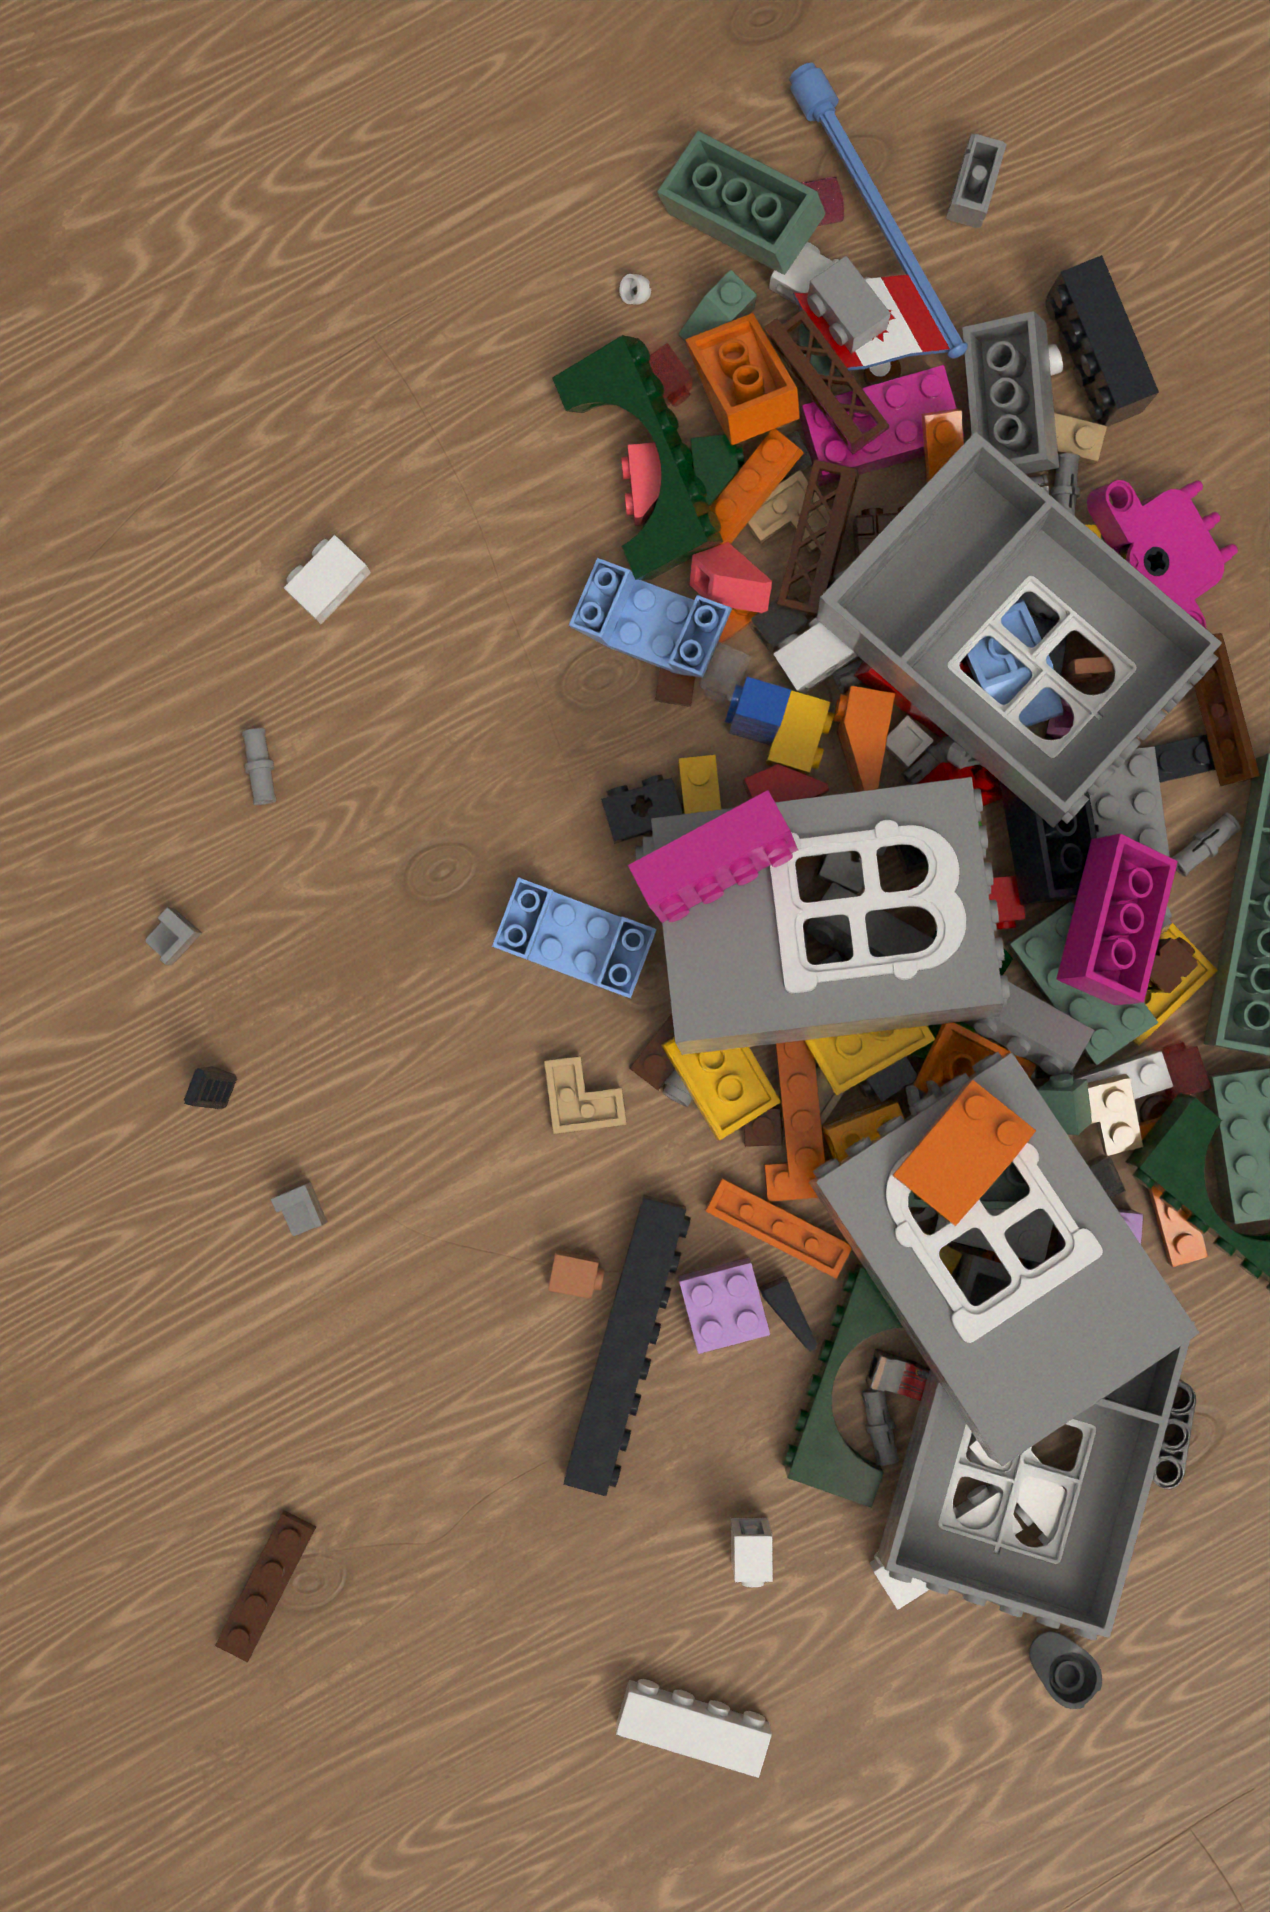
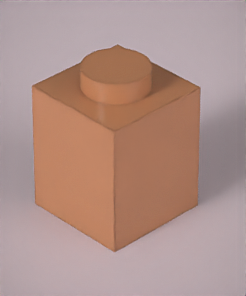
M556 1250L548 1291L592 1299L593 1290L601 1291L605 1269L598 1268L599 1258Z

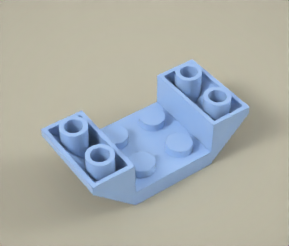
M597 558L569 626L615 651L676 674L703 678L732 609L699 595L693 600L645 581L635 580L631 570Z
M1019 598L1002 616L1001 623L1022 643L1032 648L1042 639L1025 601ZM991 636L983 637L965 656L975 682L998 703L1003 705L1008 704L1032 678L1031 671ZM1048 655L1046 662L1054 670L1053 663ZM1050 688L1042 689L1019 714L1020 722L1029 727L1063 715L1060 696Z
M518 877L492 947L631 999L657 929L623 916L614 915Z

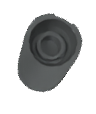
M1047 1631L1034 1638L1029 1648V1658L1048 1693L1065 1708H1084L1085 1704L1102 1687V1672L1096 1660L1087 1651L1061 1633Z

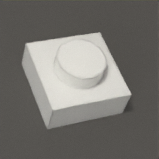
M907 715L887 736L885 748L901 764L908 768L934 740Z

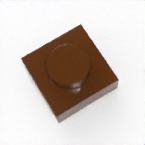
M771 1108L744 1125L745 1147L782 1145L780 1108Z

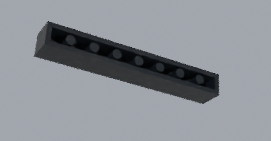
M643 1194L563 1485L602 1496L607 1495L609 1486L616 1487L621 1471V1465L615 1464L619 1450L624 1452L627 1450L631 1430L625 1427L629 1414L633 1416L637 1414L641 1394L635 1393L639 1379L646 1381L651 1364V1359L645 1357L649 1343L656 1345L661 1323L655 1322L659 1308L666 1309L671 1288L665 1286L669 1272L676 1274L681 1252L675 1251L679 1237L686 1238L691 1217L685 1215L686 1206Z

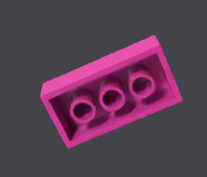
M942 365L862 388L889 424V429L853 455L814 402L802 405L800 423L812 464L814 459L858 469V474L861 475L924 457L921 414L957 408L945 367ZM853 391L836 395L835 397L839 403L851 405ZM857 398V400H856V405H857V406H863L862 403H861V402L859 401V399ZM854 413L853 422L863 435L877 425L871 415ZM820 471L818 485L822 486L839 481L841 475Z
M769 790L629 864L628 867L649 907L662 923L667 920L675 922L687 916L690 912L689 908L700 902L709 904L724 895L723 890L736 883L738 886L753 881L758 877V871L770 865L778 867L792 859V853L798 851V848L787 823Z
M1121 833L1091 839L1056 980L1112 1005L1144 1003L1178 861Z

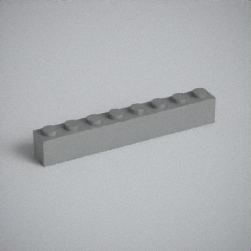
M833 882L821 901L857 897V895ZM884 910L870 911L865 916L869 952L874 957L917 953L927 949L935 940ZM835 915L810 919L806 932L811 934L818 942L830 945L844 953L848 959H852L853 945L850 922L847 916ZM1009 981L1010 998H1007V1005L1003 1006L999 1017L962 1021L973 1027L981 1036L994 1039L1006 1046L1014 1055L1027 1058L1052 1076L1070 1074L1095 1031Z

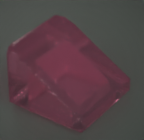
M836 176L802 183L818 192L826 214L818 226L844 220V198Z

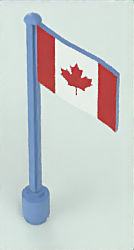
M806 63L800 66L789 78L792 84L790 90L808 121L821 122L906 275L865 279L891 314L887 329L852 354L844 344L840 346L836 343L829 331L830 325L823 316L818 317L813 313L807 302L808 293L793 292L797 304L801 310L804 309L848 370L866 369L917 355L948 353L947 355L950 358L962 356L966 352L968 344L966 342L963 343L837 119L835 107L839 99L823 70L816 68L814 63Z

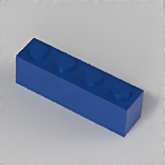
M746 677L744 686L736 684L725 719L726 723L731 724L729 734L771 746L781 726L791 689L751 677Z

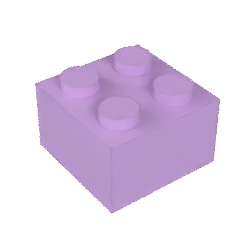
M749 1258L678 1276L698 1354L770 1335Z

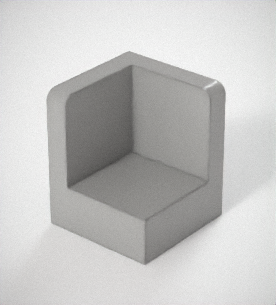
M167 907L158 917L161 923L146 938V943L161 956L160 961L165 965H173L202 933L176 909Z
M311 1182L271 1199L276 1213L282 1211L293 1236L327 1223Z

